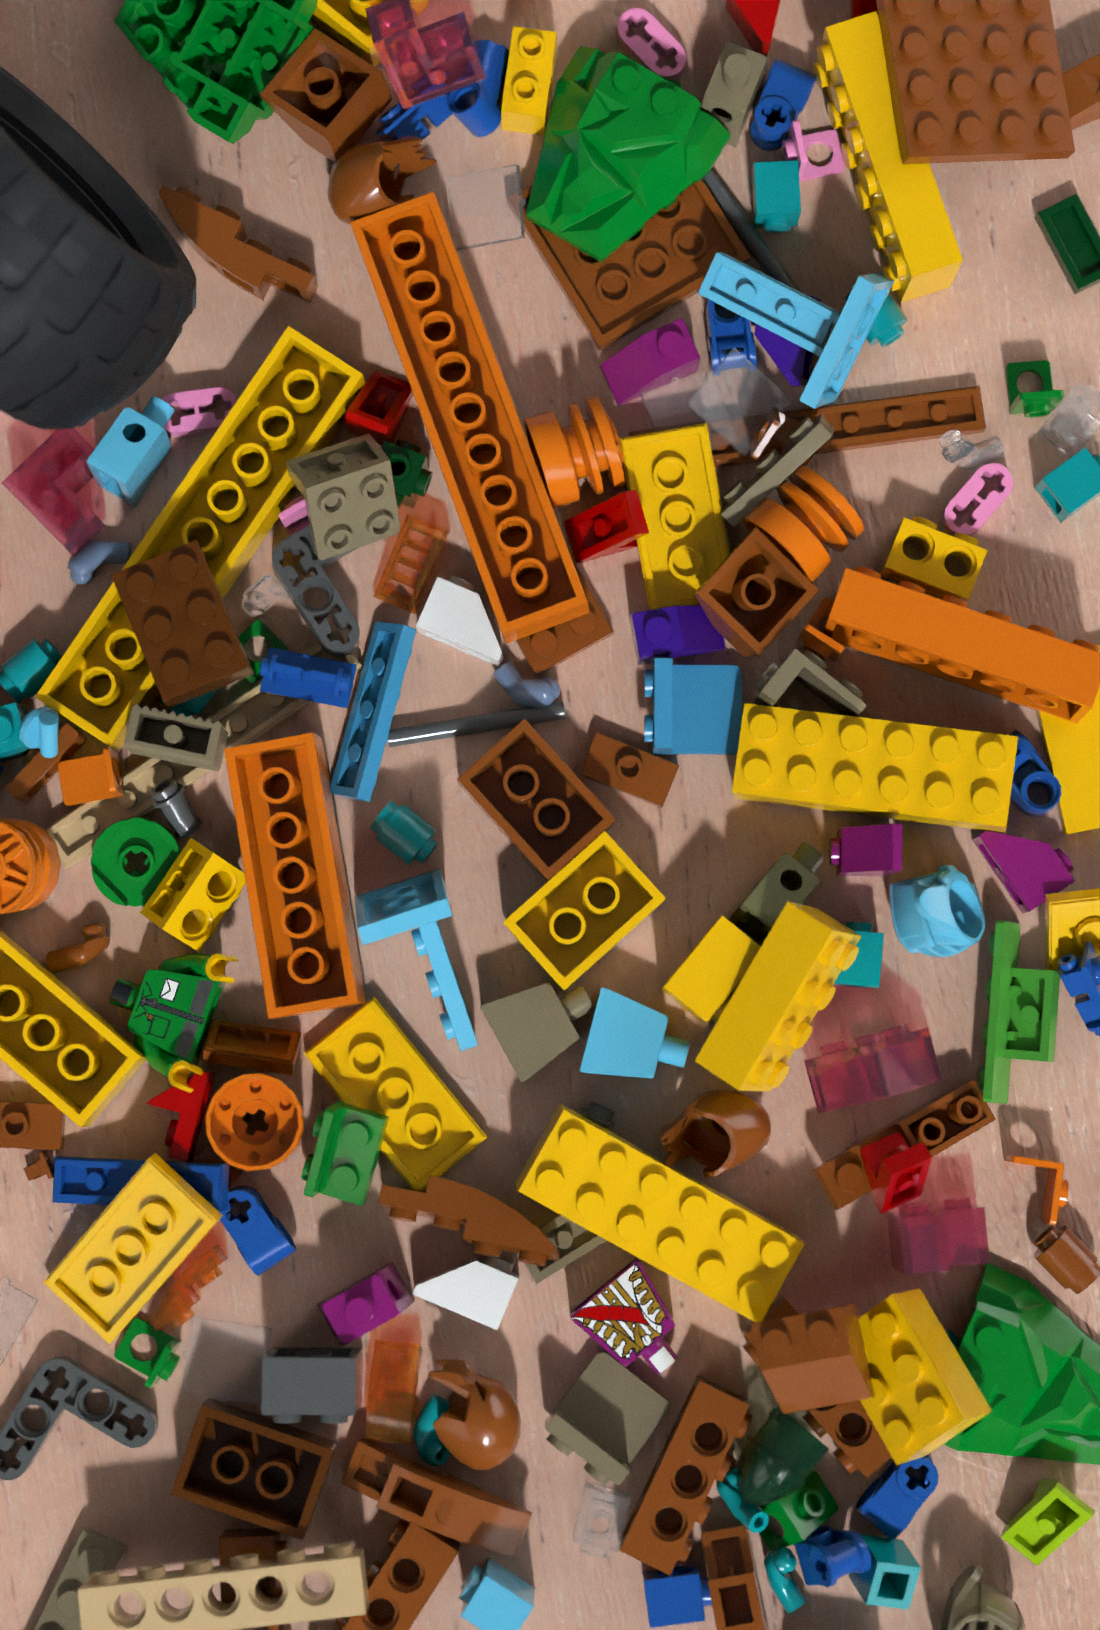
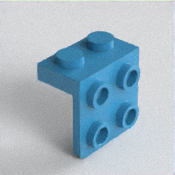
M654 658L652 670L644 671V697H652V715H644V742H652V754H737L742 722L741 669L736 665H673V658Z

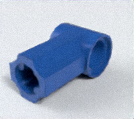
M491 40L476 41L463 80L457 83L447 96L448 109L476 137H484L491 134L501 122V107L497 104V100L507 70L509 50L504 45L496 44Z

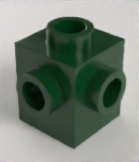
M397 440L396 444L384 441L381 449L390 459L391 467L394 464L405 468L403 474L399 476L392 475L397 508L405 505L414 509L418 495L424 497L431 482L433 472L428 470L427 457L421 454L422 449L413 443Z

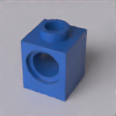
M697 1564L674 1567L670 1575L659 1570L642 1572L650 1628L705 1621L704 1606H712L708 1586L709 1578H700Z

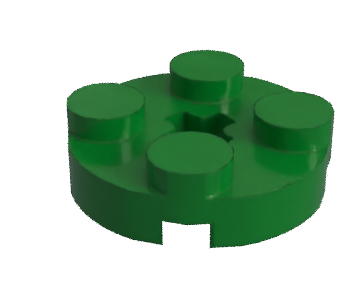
M139 815L117 820L106 827L95 841L91 857L93 880L100 892L112 902L123 906L144 907L179 856V844L170 830L156 820L147 819ZM129 851L135 854L143 851L148 856L144 861L148 867L145 872L141 873L138 869H135L130 873L126 870L125 866L128 863V859L125 855Z

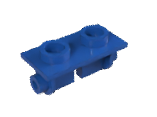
M430 74L413 88L412 91L416 97L403 107L398 102L380 117L384 125L375 134L377 136L389 134L392 138L389 141L398 140L403 136H417L424 140L430 134L429 130L421 122L424 116L437 128L453 114L448 109L447 96L454 86L452 85L447 89L444 85L451 78V75L445 74L436 78L433 74Z
M269 647L267 658L264 657L261 663L260 675H263L260 691L348 709L357 664Z
M1086 941L1083 956L1075 957L1074 954L1062 956L1058 960L1059 968L1057 972L1071 997L1084 993L1088 994V996L1076 999L1075 1006L1087 1030L1100 1036V956L1097 955L1092 943Z

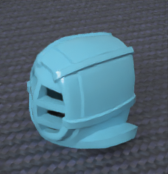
M943 865L938 868V872L890 884V903L894 931L898 940L908 952L914 954L919 952L932 957H949L963 952L981 939L985 929V914L976 885L970 883L968 877L958 871L955 866Z

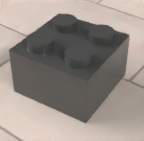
M272 1347L262 1357L261 1415H273V1422L298 1423L301 1422V1416L320 1415L321 1423L348 1422V1416L356 1415L362 1405L363 1348Z

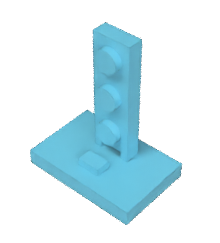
M716 252L698 294L820 356L799 399L800 402L816 409L837 400L895 280L880 272L858 276L840 313L723 252ZM835 323L834 329L826 345H823L833 324Z
M440 868L355 896L357 929L362 944L365 945L411 930L419 957L428 954L433 969L425 972L433 998L442 996L447 1012L439 1014L447 1039L456 1038L460 1051L478 1046L476 1034L437 922L452 916Z

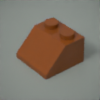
M314 28L260 94L261 98L306 144L333 162H336L348 149L359 141L392 100L382 71L316 28Z
M755 527L700 586L694 595L712 626L743 657H753L763 654L819 589Z
M855 1303L751 1324L761 1372L783 1414L875 1397Z

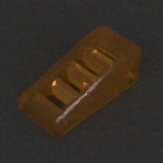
M407 514L373 597L415 614L451 530L415 514ZM415 530L434 538L433 546L411 538L412 531ZM405 547L427 555L426 563L404 555ZM398 563L421 572L419 580L396 571ZM391 579L415 589L412 597L389 588Z

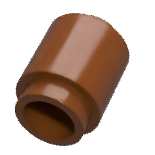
M1052 1225L1035 1240L1034 1245L1038 1249L1033 1257L1064 1289L1070 1288L1075 1294H1079L1088 1288L1100 1275V1266L1096 1263L1097 1256L1066 1225L1059 1229Z

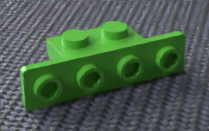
M1005 920L996 921L995 930L992 931L989 938V952L993 957L992 975L988 977L986 982V998L990 1002L989 1019L985 1022L982 1031V1040L986 1047L985 1066L981 1068L979 1075V1087L983 1093V1102L1007 1104L1011 1059L1054 1062L1060 976L1055 970L1018 968L1020 924Z

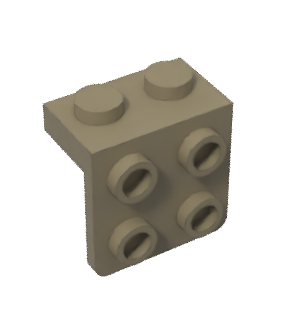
M795 648L782 665L774 660L754 686L760 692L754 701L756 705L773 707L792 681L796 679L840 715L857 717L866 707V704L860 699L863 693L850 681L841 678L838 682L824 671L827 668L826 663L809 650H805L802 654Z
M600 1351L595 1354L545 1420V1429L550 1432L547 1440L566 1456H569L574 1451L587 1461L583 1468L600 1483L606 1485L611 1480L619 1487L630 1473V1462L670 1410V1404L665 1397L610 1354Z

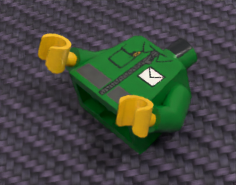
M189 953L165 959L159 964L157 970L147 969L142 985L118 978L113 987L110 1004L132 1011L127 1030L134 1033V1045L146 1056L145 1059L152 1068L166 1076L170 1084L189 1093L193 1092L194 1089L188 1087L186 1083L188 1075L191 1072L199 1075L203 1073L200 1067L191 1063H198L225 983H233L235 981V978L225 975L226 964L230 961L238 962L235 956L219 953L213 955Z

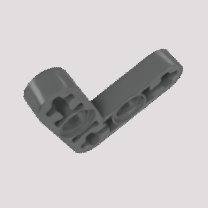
M310 525L275 546L272 553V568L321 647L334 657H344L356 649L359 643L360 628L323 568L356 549L319 560L314 551ZM290 552L293 557L301 555L300 570L304 576L307 577L310 572H314L315 575L303 579L297 587H294L292 584L298 582V575L291 565L282 567L284 553ZM312 587L324 589L329 597L327 604L319 609L308 607L302 598L307 589ZM335 608L339 611L333 613V621L340 630L346 628L350 630L347 634V643L342 644L338 639L332 642L329 640L332 635V628L326 617ZM325 618L321 624L316 622V620Z
M56 1356L44 1362L38 1369L0 1432V1451H8L12 1448L19 1436L35 1442L33 1447L30 1443L25 1442L19 1449L16 1458L21 1462L20 1466L14 1464L9 1469L5 1468L2 1465L5 1457L0 1454V1479L14 1480L30 1468L65 1409L130 1448L141 1447L156 1435L158 1417L150 1406L75 1360L66 1356ZM62 1366L67 1370L65 1379L70 1383L68 1386L62 1384L54 1391L50 1399L59 1401L58 1406L55 1407L48 1398L35 1395L34 1393L36 1389L42 1394L45 1393L53 1381L48 1371H56ZM92 1389H101L108 1394L110 1405L103 1414L91 1413L86 1407L85 1398ZM120 1401L127 1405L120 1412L121 1414L130 1419H133L138 1414L145 1418L142 1425L148 1429L146 1434L139 1432L135 1437L131 1436L128 1433L130 1425L121 1418L115 1421L114 1426L107 1422L117 1411ZM37 1405L45 1411L47 1421L41 1430L34 1431L25 1426L22 1415L27 1406ZM14 1429L19 1436L12 1435L10 1433L11 1430Z

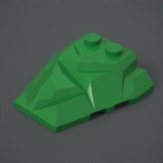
M125 0L114 22L144 60L152 64L162 76V82L168 90L176 94L187 107L186 112L192 120L227 142L234 144L250 132L256 120H266L273 114L274 110L261 98L260 94L314 30V27L308 22L317 8V0Z
M580 46L556 85L542 151L528 203L526 219L602 263L644 228V223L662 208L666 210L676 202V197L692 183H699L705 178L730 140L731 134L716 118L701 110V102L695 96L620 52L612 51L605 54L596 48Z
M985 1262L967 1303L973 1307L955 1349L992 1412L943 1445L957 1451L1100 1465V1346L1029 1281Z

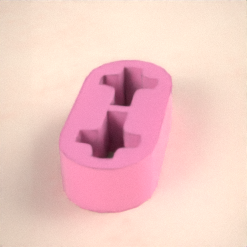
M633 8L621 15L617 24V41L621 48L635 62L666 80L678 81L684 74L686 65V53L682 45L645 9ZM631 24L635 28L644 25V37L648 43L637 34L630 38L628 36V25ZM655 49L664 58H668L671 55L675 57L673 69L667 65L661 69L658 67L659 56L654 51Z
M222 387L178 392L164 396L162 400L171 407L179 405L182 412L185 413L195 411L193 415L181 417L180 425L174 426L169 419L164 427L167 435L187 437L215 433L231 409L224 412L223 419H217L213 412L201 413V410L215 408V401L223 399L226 406L233 407L237 402L236 396L230 390Z
M988 463L980 467L948 503L942 513V526L948 535L953 536L954 533H963L973 536L983 526L1012 490L1013 479L1009 470L1001 464ZM994 475L1001 480L997 486L1001 493L993 490L983 500L977 495L985 485V481L981 477L984 476L986 479H991ZM970 502L977 507L969 518L973 526L964 523L961 527H958L954 524L953 521L956 518V514L952 511L953 509L962 512Z

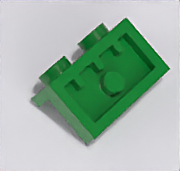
M340 1101L327 1107L325 1111H320L313 1128V1137L318 1138L314 1155H308L302 1170L301 1179L307 1181L304 1195L314 1197L321 1193L363 1206L367 1202L389 1117Z

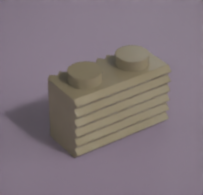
M137 703L131 710L124 748L132 754L219 772L228 732L219 721L213 723L210 719L204 721L201 717L195 719L192 715L186 717L183 713L177 715L174 711L168 713L165 709L159 711L156 707L151 710L147 705L142 708Z

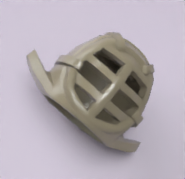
M975 1564L966 1568L956 1579L954 1586L950 1588L940 1630H1024L1025 1622L1015 1601L1013 1602L1001 1591L988 1586L987 1583L977 1582L983 1573V1568Z

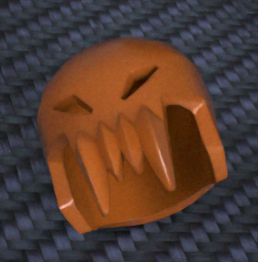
M403 136L394 141L370 142L348 149L334 163L330 173L327 194L334 214L342 222L350 224L352 221L416 198L414 194L402 196L405 179L435 165L437 162L436 159L423 157L426 150H420L422 144H419L423 141V138ZM400 163L398 175L395 179V167Z
M732 1090L705 1092L696 1097L674 1121L663 1125L661 1128L660 1139H662L661 1144L664 1145L662 1152H668L664 1158V1165L670 1166L690 1157L706 1165L703 1169L705 1178H713L754 1157L768 1144L771 1135L769 1114L762 1105L744 1093Z
M458 1359L437 1360L435 1363L444 1366L443 1370L430 1371L428 1376L453 1390L448 1397V1402L451 1404L449 1413H443L433 1423L439 1440L458 1461L474 1470H490L504 1463L515 1451L521 1434V1415L514 1397L502 1382L476 1373L468 1361Z

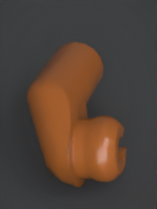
M96 922L85 925L81 930L84 942L48 952L46 961L50 971L58 973L83 966L106 950L110 943V936L106 934L105 924Z

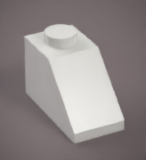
M452 575L448 581L437 577L416 624L418 633L500 667L503 661V654L479 594L473 592L475 586L464 579Z
M488 1256L487 1260H483L477 1257L419 1281L412 1294L498 1330L518 1282L519 1274L512 1272L514 1264L505 1259Z

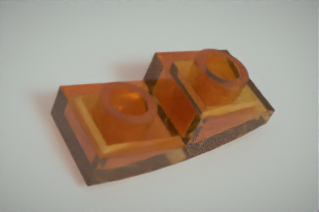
M219 1244L213 1246L195 1260L174 1282L153 1318L152 1325L156 1331L167 1323L173 1331L195 1316L191 1307L201 1299L191 1284L196 1282L201 1289L223 1274L219 1265L226 1261L228 1257Z
M375 1340L367 1401L365 1432L367 1440L412 1444L419 1401L416 1390L423 1351L420 1344Z

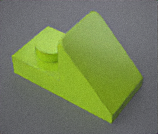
M1042 1478L1038 1482L1032 1501L1004 1526L1001 1538L1038 1566L1090 1520L1095 1511L1058 1481Z

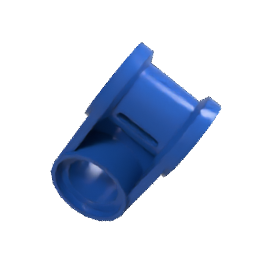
M776 58L765 81L751 124V140L757 147L766 151H774L782 147V141L788 138L791 122L797 120L799 113H802L817 75ZM770 120L776 122L774 127L767 126Z
M708 299L705 321L711 376H718L720 371L738 368H747L749 372L756 371V349L754 336L750 328V320L740 315H736L731 319H723L715 312L714 306L717 303Z
M1013 730L1009 735L1018 736L1010 799L1023 814L1030 817H1040L1048 813L1059 802L1062 794L1061 785L1039 758L1038 753L1029 740L1018 730ZM1028 785H1042L1048 793L1047 803L1044 805L1033 803L1027 795Z
M237 1186L228 1192L227 1210L219 1211L223 1215L220 1220L235 1241L243 1259L257 1276H260L297 1250L294 1241L283 1224L273 1215L261 1195L254 1188ZM234 1197L239 1202H243L246 1199L250 1202L251 1207L247 1211L249 1218L246 1219L243 1214L234 1216L231 1213V1209L235 1205Z
M927 1454L925 1457L900 1465H896L893 1460L882 1475L866 1489L857 1502L855 1510L889 1539L894 1540L909 1525L916 1511L938 1484V1472L932 1459ZM910 1465L915 1469L922 1465L921 1468L925 1476L921 1480L916 1477H912L909 1480L906 1469Z
M830 1526L818 1527L805 1540L794 1544L805 1584L808 1586L821 1585L827 1588L835 1585L838 1578L851 1572L861 1574L869 1571L871 1568V1556L868 1546L863 1537L854 1530L832 1529Z

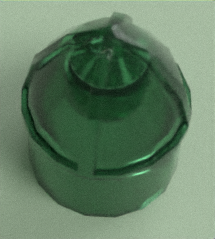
M774 1405L768 1412L769 1417L756 1435L754 1437L750 1434L747 1435V1440L739 1455L736 1481L740 1499L745 1504L766 1505L789 1497L807 1483L805 1480L829 1451L828 1447L787 1413L783 1414L777 1405Z

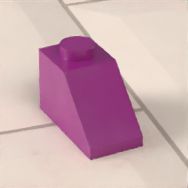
M680 318L641 335L600 365V369L618 407L698 372L700 355L683 318Z
M902 824L840 828L837 831V838H830L829 864L837 865V876L891 877L902 871Z
M985 831L972 839L1022 914L1030 912L1045 902V894L1058 893L1075 882L1070 874L1074 868L1069 858L1060 848L1054 850L1050 843L991 831Z

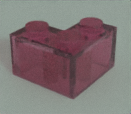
M388 0L366 9L373 44L403 109L487 79L478 44L464 12L422 27L411 0Z
M75 428L57 429L1 482L71 555L83 548L105 527L97 515L76 495L93 478L86 461L94 451V448Z
M908 1023L854 1038L855 1047L848 1048L846 1040L820 1046V1056L804 1060L818 1113L890 1098L942 1081L928 1027L910 1031Z
M971 1197L943 1199V1208H932V1204H926L925 1201H914L898 1206L899 1211L887 1212L892 1267L905 1275L951 1271L950 1266L990 1263L984 1207L971 1205Z

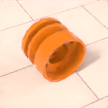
M597 396L585 400L588 420L585 421L577 404H568L570 426L562 428L552 410L524 419L529 446L553 509L580 501L579 479L585 477L597 495L603 493L604 490L600 474L604 471L613 489L625 486L623 474L624 457L619 437L612 419L605 412Z
M800 465L788 476L790 482L783 481L776 488L779 498L785 507L772 499L765 498L744 518L743 523L748 532L757 527L813 583L832 562L822 544L834 551L843 553L849 545L847 538L855 540L865 528L854 508L835 486L815 471Z
M17 818L0 820V915L36 908L50 897L58 883L61 862L57 846L48 832L32 821Z
M262 1073L243 1074L224 1083L212 1097L206 1113V1134L215 1153L229 1165L246 1171L266 1170L285 1162L298 1148L304 1132V1113L296 1094L279 1079ZM262 1110L266 1113L264 1121L269 1125L266 1132L258 1130L252 1136L247 1132L250 1125L244 1121L248 1113L256 1115Z

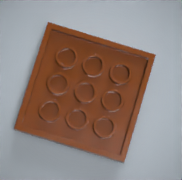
M876 0L902 164L1068 159L1075 152L1050 0Z
M703 180L699 183H692L676 197V202L666 210L662 208L644 223V228L602 263L526 219L533 185L508 199L510 208L599 351L697 294L716 252H723L745 264L750 262L751 257Z

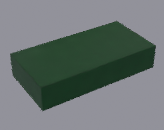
M1077 193L1038 212L1035 220L1074 294L1099 283L1100 236Z

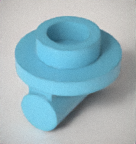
M48 706L30 711L21 722L20 741L28 748H39L43 757L53 758L57 756L59 752L58 713Z

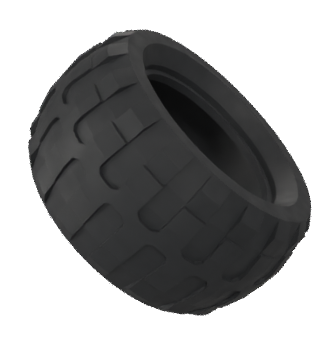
M0 66V411L23 423L41 429H73L77 426L85 425L102 410L106 412L133 395L164 362L181 334L183 324L196 307V276L188 258L176 240L124 178L59 114Z

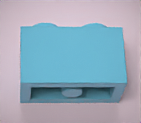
M489 1557L482 1569L477 1565L472 1567L460 1588L462 1591L459 1599L463 1601L460 1616L481 1630H520L534 1607L535 1587Z

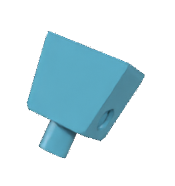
M152 396L141 414L130 407H125L86 461L99 487L136 508L170 450L171 443L164 427L175 411L173 407L162 399Z
M601 987L579 1071L590 1074L653 1079L658 1061L684 1068L690 1041L665 1035L669 1016Z

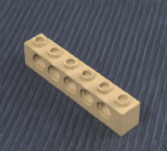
M335 1543L324 1546V1553L305 1555L304 1548H292L278 1551L276 1559L259 1560L258 1554L251 1553L233 1556L230 1558L231 1564L212 1566L211 1559H198L183 1563L184 1569L165 1571V1565L156 1564L137 1568V1575L119 1577L118 1570L94 1572L90 1574V1580L85 1581L77 1589L81 1630H237L366 1615L370 1604L364 1548L352 1550L351 1543ZM311 1571L323 1572L330 1581V1588L320 1593L312 1591L306 1584V1574ZM266 1576L277 1578L282 1584L283 1594L276 1598L265 1596L259 1588V1580ZM217 1582L229 1583L235 1590V1601L231 1603L218 1601L213 1594V1584ZM178 1587L184 1590L189 1599L188 1607L183 1609L172 1607L166 1598L167 1589ZM121 1594H135L141 1601V1612L138 1614L125 1612L120 1605Z

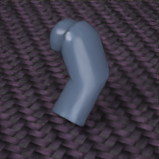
M100 540L89 542L69 559L68 569L71 570V580L77 584H88L95 576L94 570L102 563L126 564L131 557V543Z
M511 661L505 663L493 673V676L514 703L521 707H546L551 705L560 694V687L555 679L551 677H544L542 680L524 679Z

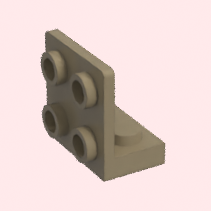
M370 433L286 461L289 477L305 498L314 551L319 560H324L400 533L401 527L390 459Z

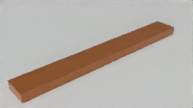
M980 386L828 405L816 409L805 408L782 411L799 422H802L807 417L813 422L822 414L834 426L833 436L815 454L983 433L986 430ZM768 413L629 431V437L707 423L715 468L759 462L765 454L761 453L757 460L750 457L749 443Z

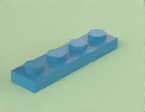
M375 622L330 786L333 795L366 802L371 800L384 748L389 738V729L395 707L400 697L408 659L412 653V644L416 633L414 628L395 623Z

